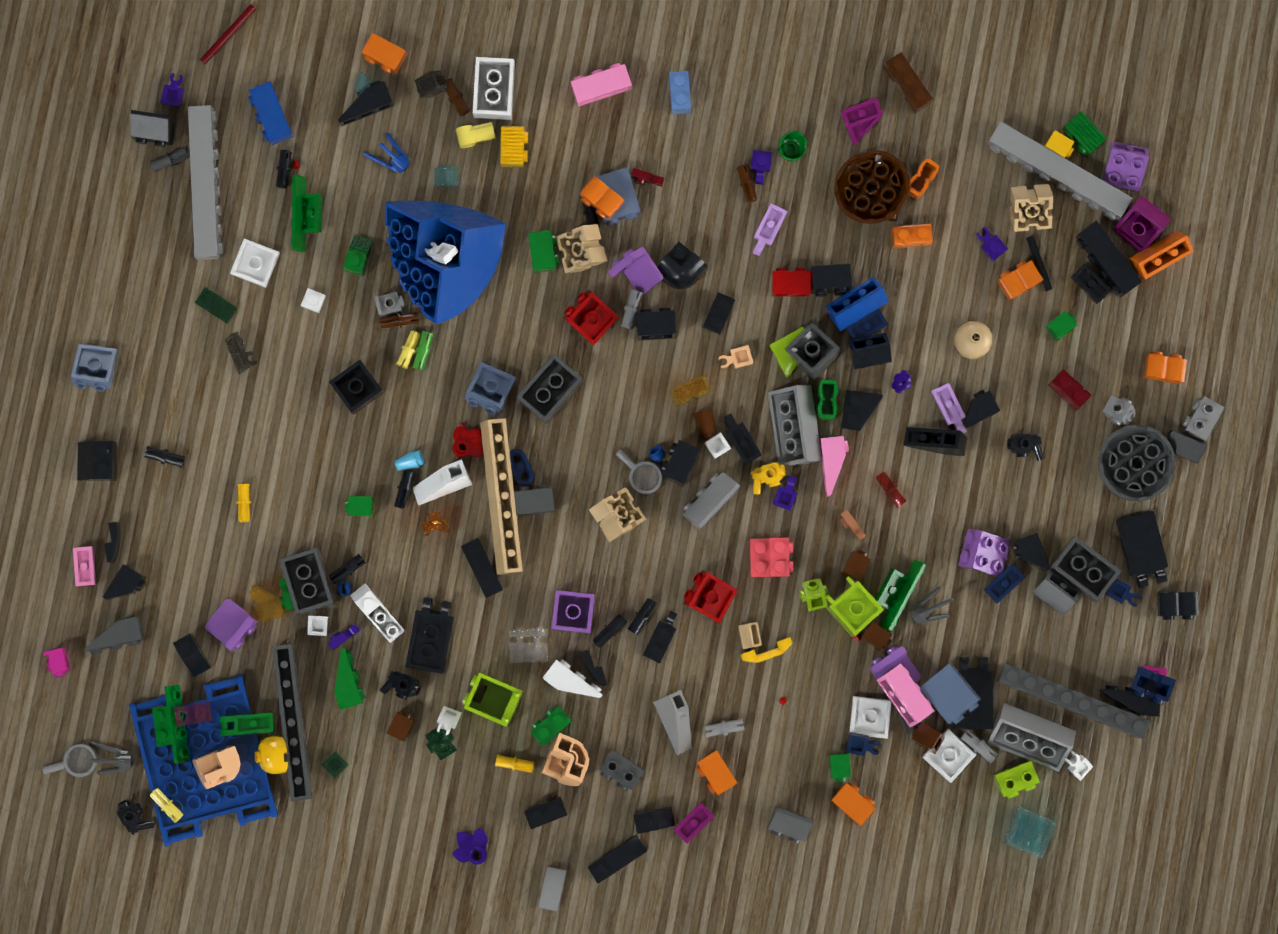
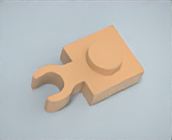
M749 345L731 349V356L722 355L718 358V360L725 359L727 361V364L722 365L721 369L727 368L730 364H734L735 369L753 364Z

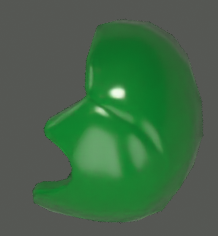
M787 132L778 143L780 156L790 162L798 161L806 153L807 139L800 132Z

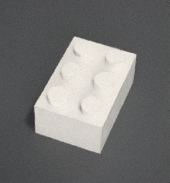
M476 57L473 99L474 118L512 120L514 59Z

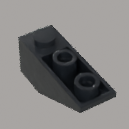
M1106 685L1105 689H1100L1102 694L1136 715L1160 717L1161 704L1153 702V697L1145 695V698L1134 695L1135 690L1131 689V687H1125V691L1117 690V686Z

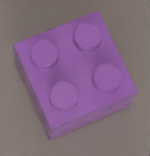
M556 590L552 629L591 634L595 595Z

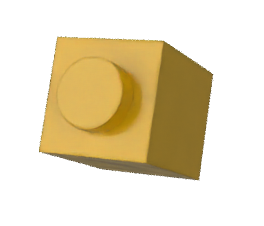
M1055 130L1044 147L1063 158H1069L1074 151L1072 147L1074 141Z

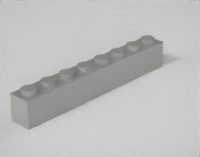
M211 105L188 107L194 257L197 260L220 259V254H223V244L219 242V235H222V224L218 220V216H221V205H218L217 197L221 196L220 186H217L220 171L219 167H216V160H219L218 148H215V141H218L217 129L214 130V122H217V112L214 111Z
M1001 121L987 143L993 152L998 154L1001 152L1006 155L1007 160L1013 163H1020L1026 171L1039 174V178L1043 181H1051L1056 184L1055 187L1063 192H1070L1074 199L1089 203L1088 206L1096 211L1101 210L1111 220H1119L1132 200V197Z

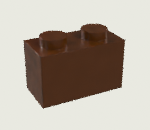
M861 550L851 552L841 574L849 576L855 581H861L871 561L868 558L869 554Z

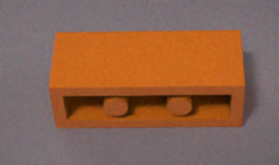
M1176 231L1132 256L1129 260L1136 274L1146 280L1193 253L1194 250L1188 236Z

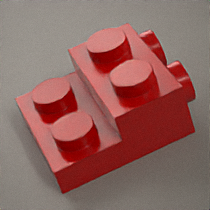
M588 290L578 295V302L574 307L571 305L565 310L564 314L566 316L563 319L589 343L595 345L619 317L593 292Z
M702 570L701 573L698 572L694 576L692 589H688L685 592L683 604L720 624L738 589Z

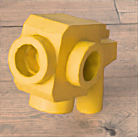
M774 462L755 468L751 472L752 479H754L753 494H761L762 483L769 484V487L781 485L780 481L786 475L784 464L780 465L779 462Z

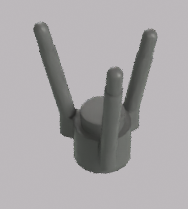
M938 587L919 603L913 605L914 609L909 611L916 624L921 623V625L948 618L949 614L926 617L929 616V612L952 602L953 598L927 609L925 606H922L941 590V587Z
M93 741L90 742V745L120 754L116 755V759L91 758V762L114 763L115 767H118L97 771L98 775L127 772V769L132 768L133 756L128 754V750H120Z

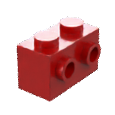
M776 268V271H772V297H803L811 295V271H806V268H795V271H787V268Z

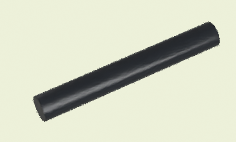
M1030 236L1026 240L1037 270L1043 278L1042 283L1045 292L1053 288L1034 236Z

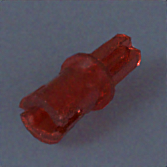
M885 472L880 473L876 477V480L886 492L885 495L889 496L896 508L906 502L896 488L898 486L893 484Z

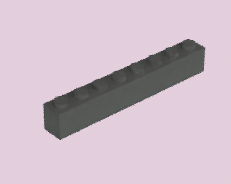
M294 644L273 646L282 731L287 748L285 756L286 762H288L287 773L291 801L312 799L313 794Z
M1006 663L1002 665L996 680L998 683L1139 739H1144L1151 722Z

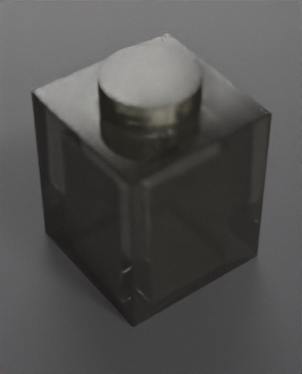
M430 71L414 80L421 98L434 97L448 89L443 71Z

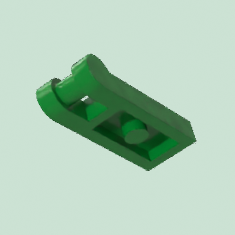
M273 713L219 717V723H221L222 727L220 736L275 732ZM229 722H234L233 730H229Z

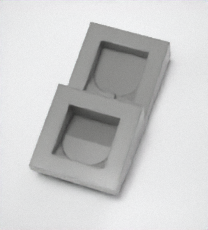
M547 866L538 908L558 911L566 870Z

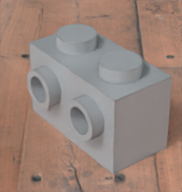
M1205 396L1200 398V400L1197 398L1192 406L1194 411L1191 416L1187 415L1182 424L1185 426L1182 431L1201 442L1206 441L1225 407Z

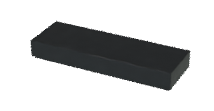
M479 538L461 546L485 598L502 591L503 588Z

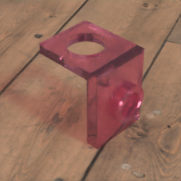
M209 702L174 708L177 727L212 721ZM181 711L185 713V721H182L180 717Z

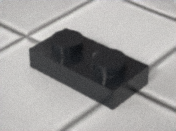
M1085 263L1070 277L1096 304L1111 291Z
M718 292L703 328L720 335L735 299Z

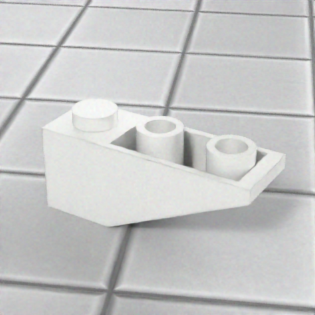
M461 459L443 466L414 486L413 491L418 505L468 487L472 485L467 468Z
M363 584L350 595L355 604L390 643L405 631L366 584Z
M563 659L560 662L556 660L543 676V679L557 690L597 698L602 697L600 693L601 688L594 683L591 685L584 681L586 677L578 671L573 673L569 670L571 665Z

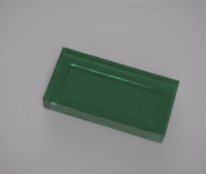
M206 287L195 301V304L226 324L229 323L238 309Z

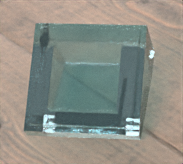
M362 70L354 90L357 96H360L371 84V80Z
M452 166L435 168V187L458 186V168Z

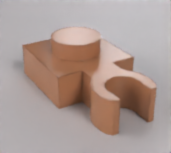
M848 510L840 514L841 519L839 521L845 529L849 528L858 541L866 536Z

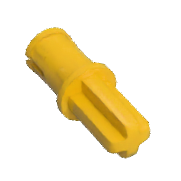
M237 484L238 501L236 504H238L239 522L250 521V484Z
M497 754L496 767L499 766L512 769V771L519 770L532 773L534 770L533 761L518 759L517 756L513 758Z

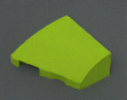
M803 327L769 345L786 378L790 377L797 364L786 352L785 348L804 331Z

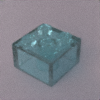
M1017 807L1003 843L1043 859L1057 823Z

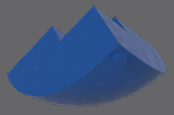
M413 200L386 202L385 226H388L389 238H386L393 253L390 255L393 268L399 272L401 277L399 282L403 290L409 292L412 299L411 302L422 309L421 313L436 324L442 323L459 315L475 302L487 287L498 265L503 247L506 223L485 213L452 204ZM431 242H435L437 246L444 242L455 246L458 253L445 265L433 261L432 257L427 255L425 248L431 249Z

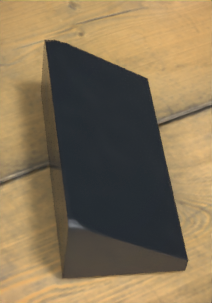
M1173 430L1169 431L1166 438L1171 444L1174 454L1199 463L1207 446L1203 442Z

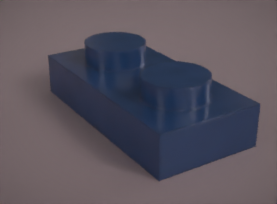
M878 308L848 326L846 331L851 339L871 336L889 324Z
M1010 564L983 590L998 604L1025 576L1013 564Z

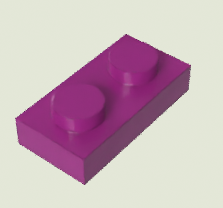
M700 802L673 830L688 843L714 815Z

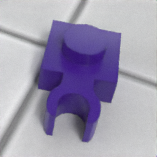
M171 73V84L164 85L160 103L180 108L184 89L179 88V86L183 83V76L180 74V79L174 81L175 74Z
M983 227L982 230L985 232V236L982 237L977 232L976 237L985 243L981 246V249L993 262L1007 251L1008 248L997 235L991 238L988 229Z
M354 624L341 634L338 631L330 637L331 641L328 645L332 650H335L360 631L359 628Z

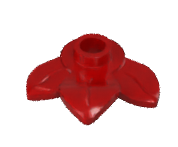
M463 423L459 424L453 432L455 442L452 445V451L454 455L459 458L467 456L478 458L484 453L483 446L480 444L482 442L481 429L473 428L468 431ZM460 445H463L465 447L464 451H461L459 449Z

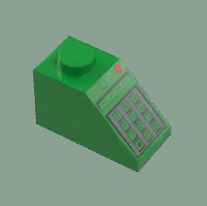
M354 235L343 265L345 272L364 276L373 239Z

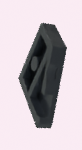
M846 390L841 428L860 431L883 398V395Z

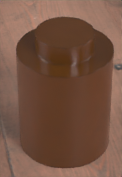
M713 410L694 413L698 436H702V439L714 437L713 434L717 433Z

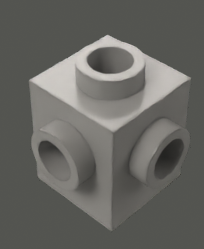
M1111 395L1102 411L1110 419L1109 421L1117 426H1120V424L1127 426L1135 417V408L1132 406V402L1124 397L1119 399Z

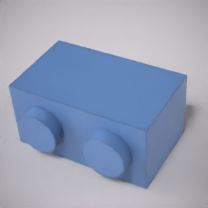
M688 71L669 72L671 113H691Z

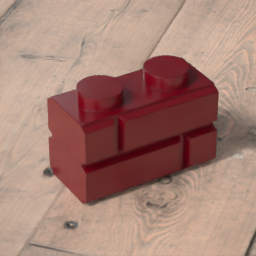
M1064 369L1048 384L1075 411L1080 409L1092 396Z

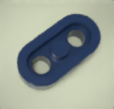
M520 449L511 450L509 452L511 471L516 482L522 486L530 485L534 480V473L525 453ZM515 456H520L521 459L519 462L516 463L513 461V458ZM527 473L528 479H521V475Z

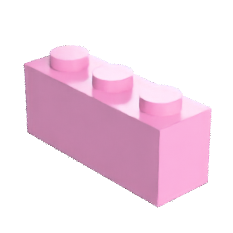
M613 64L609 67L610 69L604 71L598 69L591 72L592 75L586 77L580 75L573 78L574 81H571V87L578 107L632 90V84L625 64Z
M901 663L877 679V682L909 727L918 724L934 712L930 701L924 697L918 684L912 680L908 670Z

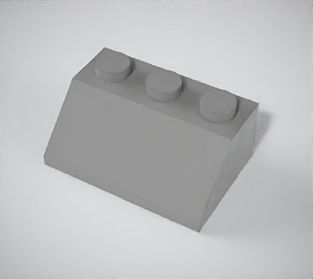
M724 472L720 475L716 473L709 480L712 484L707 489L703 487L696 494L699 498L694 503L690 501L683 508L686 511L683 516L699 531L740 488V485Z

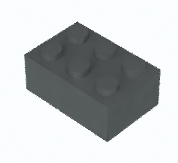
M553 354L517 395L516 399L543 423L547 424L582 384L583 378Z
M1076 536L1070 538L1050 565L1052 570L1082 591V594L1094 603L1100 601L1121 573L1117 567Z
M318 548L279 559L296 615H302L335 604Z

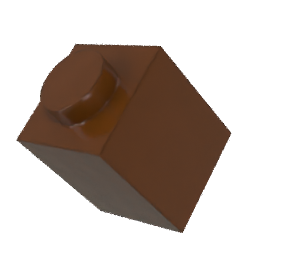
M874 621L869 624L860 636L878 651L882 648L885 650L891 643L889 639L891 634Z
M402 711V713L397 712L387 734L405 742L415 723V720L412 719L413 715Z
M922 722L912 733V740L933 754H936L945 739L942 733Z

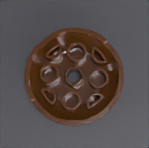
M870 150L851 157L840 168L834 183L836 201L842 212L852 220L865 224L884 222L895 216L905 205L910 192V179L903 163L894 155L879 150ZM872 186H877V190L869 192Z

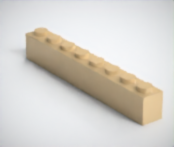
M506 418L490 419L481 422L480 426L497 575L522 572L523 569Z

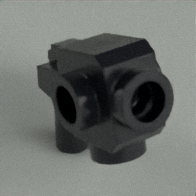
M1012 434L1008 438L1007 448L1012 453H1016V457H1028V453L1034 451L1037 461L1044 459L1040 444H1042L1040 436Z
M391 671L388 676L389 679L380 688V691L386 694L394 687L397 692L396 696L404 700L407 697L417 696L421 690L418 679L399 671Z
M126 799L118 804L117 815L123 826L132 835L138 833L139 830L154 828L153 820L141 821V814L144 812L139 803L135 804V802H129Z

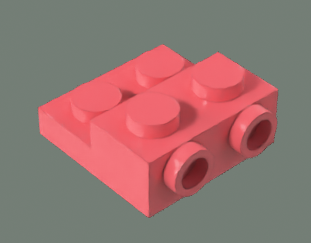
M789 538L750 539L751 577H789L790 573H793V561H789V553H793V542H789Z

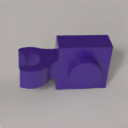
M753 150L751 170L757 171L755 184L763 185L764 172H770L772 152Z
M789 476L785 488L779 486L773 505L791 511L797 493L792 491L797 478Z

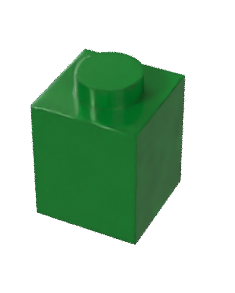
M1065 310L1045 328L1057 342L1077 326L1075 323L1077 320L1072 313H1067Z
M349 496L348 500H345V512H348V516L373 517V497Z
M849 754L828 755L830 778H835V782L847 781L846 777H851Z

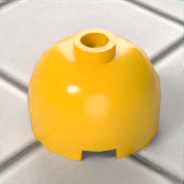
M280 735L267 737L260 742L258 751L254 753L255 762L259 763L261 769L266 773H286L288 762H284V753H287L284 738L280 737Z

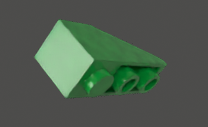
M342 648L340 652L334 689L340 710L363 704V699L366 698L363 688H359L357 683L360 680L357 669L353 670L351 662H354L351 650L347 651V648Z

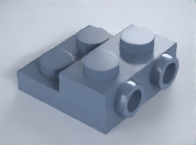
M79 344L71 373L72 384H75V387L79 389H85L86 386L94 387L96 391L100 392L105 391V389H111L117 349Z
M481 362L466 392L465 400L472 407L479 405L485 408L488 414L494 415L497 413L500 415L516 377Z

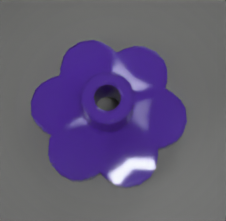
M902 370L894 376L892 388L895 389L896 393L899 394L911 387V375L907 371Z

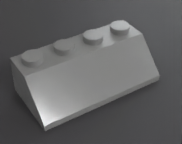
M796 385L768 392L777 459L780 465L784 464L785 467L822 461L811 385Z
M1004 703L996 717L987 744L1059 772L1065 762V758L1068 757L1073 748L1076 731Z

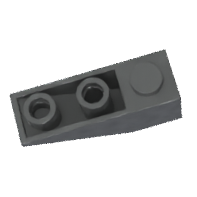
M136 616L118 620L84 648V651L90 652L93 655L102 653V649L108 647L111 651L120 649L121 645L126 643L129 646L140 644V640L145 639L141 618Z

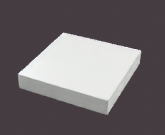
M244 238L230 274L266 288L280 252Z
M853 696L849 733L853 732L868 735L869 737L888 739L892 701Z
M947 728L942 734L945 739L936 754L927 750L922 758L947 781L952 783L977 754Z

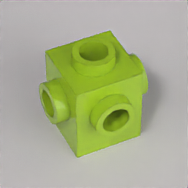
M821 578L802 582L803 590L800 591L802 602L806 601L808 610L813 611L826 608L827 600L825 597L829 594L827 586L822 584Z

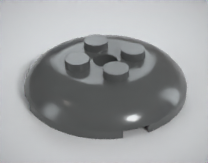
M1129 425L1116 430L1105 440L1099 453L1098 467L1104 484L1112 493L1122 499L1138 502L1158 496L1169 486L1174 476L1176 460L1171 444L1159 431L1148 426ZM1133 459L1139 460L1140 467L1138 469L1132 467Z

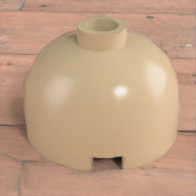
M969 321L957 329L954 336V345L961 356L967 359H978L990 350L992 334L985 324L979 321Z

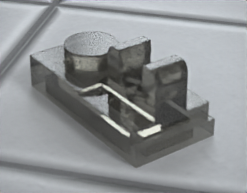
M238 332L230 334L225 339L239 374L244 373L248 368L254 367L257 364V361H249L248 357L253 354V351L245 352L244 341Z

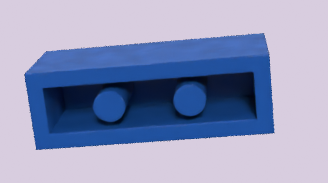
M269 81L249 89L251 95L248 96L252 107L256 106L258 113L255 116L259 124L263 123L265 130L262 133L266 142L270 141L273 146L293 138L271 82Z
M872 277L826 305V309L831 321L839 331H842L888 303V299L882 285L875 277Z

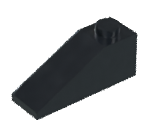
M375 81L361 93L338 119L341 127L394 106L385 82Z
M907 427L903 445L944 455L965 456L968 438L959 430Z
M636 835L588 865V869L596 882L600 883L646 853L647 850Z

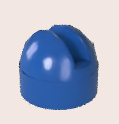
M661 445L654 446L648 453L656 462L662 461L661 458H665V451Z
M342 581L337 585L339 595L346 597L352 593L353 588L349 582ZM342 584H345L346 593H343Z

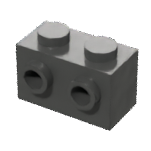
M539 485L534 490H529V487L518 488V491L514 492L517 516L555 512L553 488H549L548 485Z
M1050 569L1038 583L1033 593L1064 616L1077 602L1082 591Z
M614 750L610 751L599 768L602 771L600 775L608 780L615 779L618 781L617 786L625 791L628 788L632 790L644 772L642 768Z

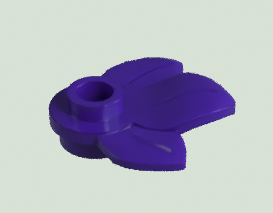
M478 828L473 835L467 832H458L457 842L459 848L452 853L453 856L460 862L470 861L476 865L482 864L487 858L485 847L488 840L485 832L481 828ZM475 851H479L481 853L480 858L474 857Z

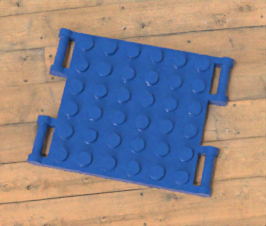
M242 674L213 684L210 682L205 683L207 699L183 705L190 762L175 764L172 745L157 747L153 713L139 717L138 711L160 705L167 706L165 694L157 699L138 704L135 702L129 704L150 791L152 793L156 788H159L170 801L173 800L172 803L184 814L174 823L164 811H161L162 808L153 800L165 847L173 842L195 836L197 838L203 837L200 821L236 812L240 826H244L247 822L270 816L272 818L278 816L268 773L261 769L259 763L255 762L254 753L258 751L260 744L258 734L220 736L222 727L221 723H219V717L252 714ZM235 685L239 687L238 691L215 697L213 695V691ZM229 722V730H233L234 722ZM231 745L235 746L240 759V769L236 777L229 782H223L205 789L192 760L213 751L225 749ZM266 803L269 805V809L244 815L243 809ZM193 823L194 829L173 835L168 833L169 829Z

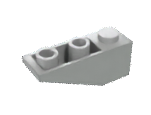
M681 690L653 702L676 754L679 755L692 749L689 707Z

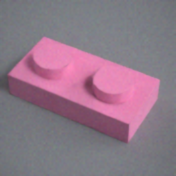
M94 547L73 548L75 586L96 585Z

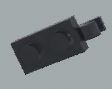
M732 414L725 416L724 420L730 430L726 431V434L743 463L746 465L762 456L743 422L737 425Z
M670 611L665 623L658 622L643 656L661 663L676 631V628L672 627L677 616L676 613Z

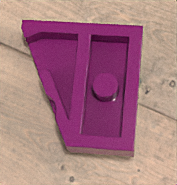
M877 98L840 111L852 145H856L883 116Z

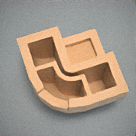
M559 733L548 751L541 773L557 779L558 783L568 786H579L583 782L590 759L583 746L584 744Z
M232 745L192 760L205 789L231 781L236 777L240 769L239 755L236 747Z

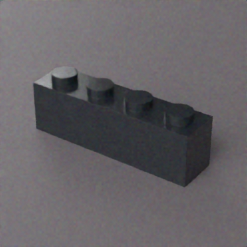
M1097 221L1076 236L1077 245L1080 249H1085L1088 253L1089 261L1093 265H1097L1100 269V276L1104 280L1109 281L1111 284L1110 288L1116 296L1123 297L1142 282Z

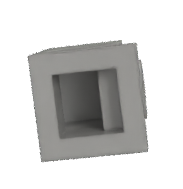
M397 292L374 297L380 318L398 314L399 312L402 313V307L405 306L402 295L399 296ZM388 300L393 301L392 306L386 305Z

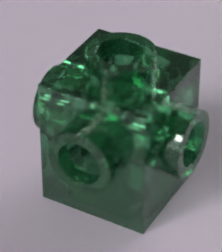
M437 728L425 735L428 740L426 746L432 754L435 752L438 758L443 760L457 751L452 742L455 738L451 732L446 735L447 731L445 729H440L437 732Z

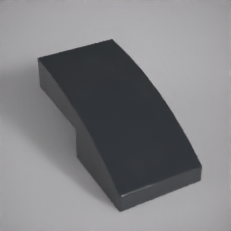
M118 522L108 523L112 541L104 543L108 563H115L119 552L121 536L120 524Z
M590 651L582 652L584 661L591 674L603 687L607 686L602 667L594 669Z

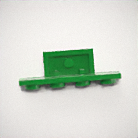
M293 175L291 249L303 253L305 252L306 234L322 233V195H306V177Z
M914 560L906 575L896 569H890L875 598L883 608L887 609L880 624V627L884 630L891 632L897 625L901 612L906 608L910 595L914 592L919 578L924 573L925 563Z
M180 685L165 686L167 706L152 708L157 747L172 745L175 764L190 762Z

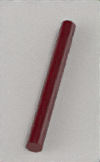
M250 4L200 58V61L206 64L250 17L256 8Z

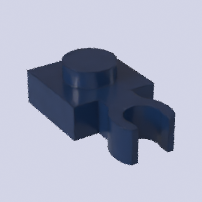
M1115 579L1105 593L1106 596L1120 604L1127 600L1133 607L1137 606V604L1132 602V598L1135 596L1141 599L1139 594L1129 592L1131 586L1118 579Z
M850 732L845 751L846 753L865 756L866 751L878 755L879 751L873 749V747H881V743L878 740L869 741L868 735Z

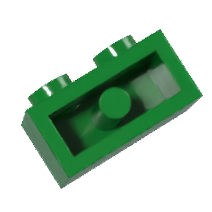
M551 230L528 233L533 273L555 271L556 265H559L558 253L554 254L553 246H557L556 235H552Z
M553 706L546 713L547 718L541 721L539 719L531 726L533 730L530 733L543 747L572 722L560 706L557 709Z

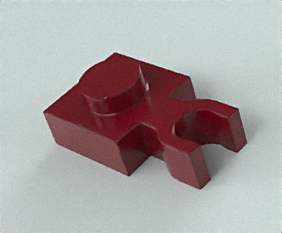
M633 168L631 178L634 179L635 183L641 185L651 183L660 187L663 186L664 177Z

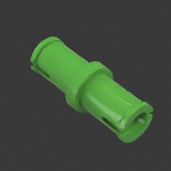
M426 331L421 332L420 342L415 349L417 353L412 368L424 371L428 354L430 355L431 351L429 349L434 336L433 333Z

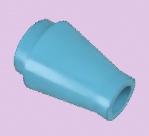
M413 450L395 460V466L398 471L421 468V465L425 464L420 450Z

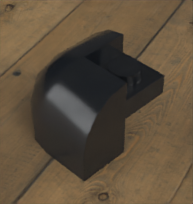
M678 241L657 268L663 275V282L674 289L683 290L691 288L705 273L708 266L697 254L691 252Z

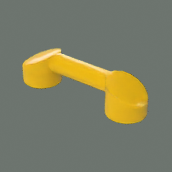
M789 637L776 642L778 648L756 655L755 650L740 654L741 659L745 662L759 663L782 655L792 645V639Z

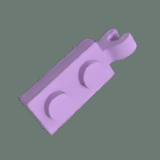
M772 203L770 204L754 236V239L758 240L753 250V254L760 256L765 244L772 245L788 211Z
M947 383L931 391L947 426L953 424L955 430L962 431L963 434L967 432L961 421L966 416L950 384Z

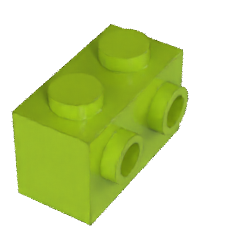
M1030 760L993 774L1001 796H1007L1008 799L1019 795L1018 791L1025 789L1027 792L1035 789L1036 784L1040 783Z

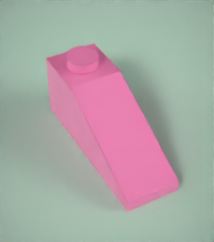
M844 436L821 438L819 440L826 497L831 496L846 452H849L848 441L844 440Z

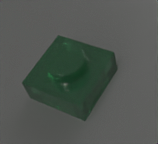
M337 751L321 764L334 779L349 766Z

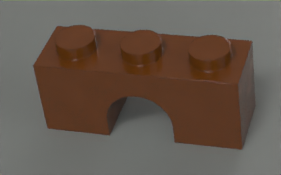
M901 52L885 62L884 70L893 83L896 82L905 95L904 99L914 114L931 104L933 98Z

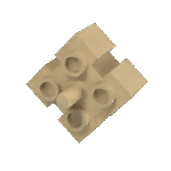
M1034 185V189L1027 190L1026 186L1011 187L1012 206H1010V220L1014 232L1029 231V226H1036L1037 230L1052 228L1053 215L1050 209H1053V194L1050 185Z
M598 224L582 225L573 229L572 232L556 236L559 251H563L565 256L562 258L565 273L582 272L591 268V266L607 261L604 246L599 244V240L602 238Z
M626 487L589 509L596 522H600L601 530L609 542L647 520L640 508H635L632 504L634 499Z

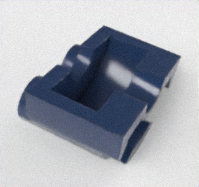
M1138 667L1131 689L1135 690L1134 695L1145 698V695L1153 697V702L1163 705L1164 701H1169L1176 680Z

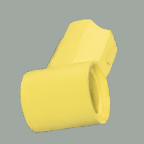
M492 122L456 128L460 148H469L475 146L476 143L496 139Z

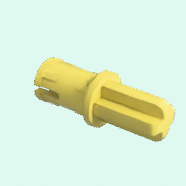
M410 331L405 345L401 347L403 350L396 363L398 366H401L403 363L402 368H408L413 354L416 353L415 349L421 337L420 333Z
M156 788L150 794V797L162 808L161 811H164L174 823L184 815L172 803L173 800L170 801L159 788Z

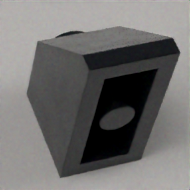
M981 390L974 394L975 398L970 401L963 422L965 429L1000 412L991 391L985 393L984 390Z
M1038 533L1013 542V552L1016 557L1019 556L1021 561L1043 571L1051 569Z
M123 564L103 595V598L111 600L136 594L137 591L140 592L143 589L146 577Z
M188 634L173 642L180 658L194 677L211 668L194 634Z
M672 807L633 814L637 834L675 826Z

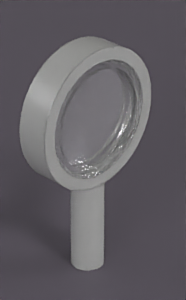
M621 449L617 452L616 456L631 469L629 480L636 492L651 494L660 487L662 474L654 463L645 461L636 464Z
M76 744L66 751L62 762L42 767L43 773L47 774L66 769L69 774L75 777L88 776L96 769L98 763L91 762L90 759H98L95 750L89 745Z

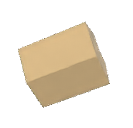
M757 622L738 626L743 649L762 646Z

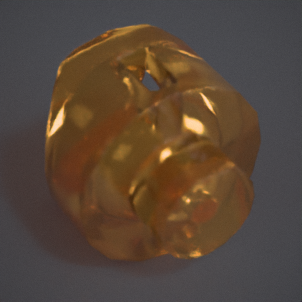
M440 512L427 513L428 521L422 522L424 537L428 536L433 530L449 534L448 519H441Z

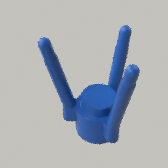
M386 133V137L399 154L395 155L383 143H380L379 146L393 158L390 162L393 165L363 152L364 156L387 167L394 173L397 171L400 174L403 173L411 163L408 161L409 157L403 153L389 133Z

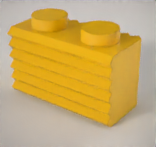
M501 126V167H524V162H528V151H524V143H528V132H525L524 127Z

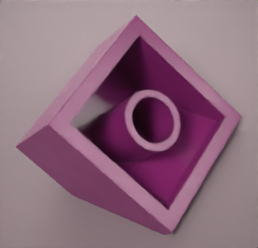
M1141 195L1113 230L1141 252L1150 246L1171 218Z

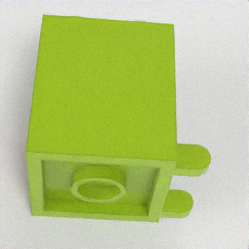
M848 576L846 581L851 585L835 600L829 595L825 598L831 603L826 609L853 637L884 609L859 581L854 582Z
M479 673L478 676L474 675L470 686H473L471 693H466L462 702L465 704L464 709L508 727L523 691L483 673ZM480 684H484L488 687L479 704L473 700Z

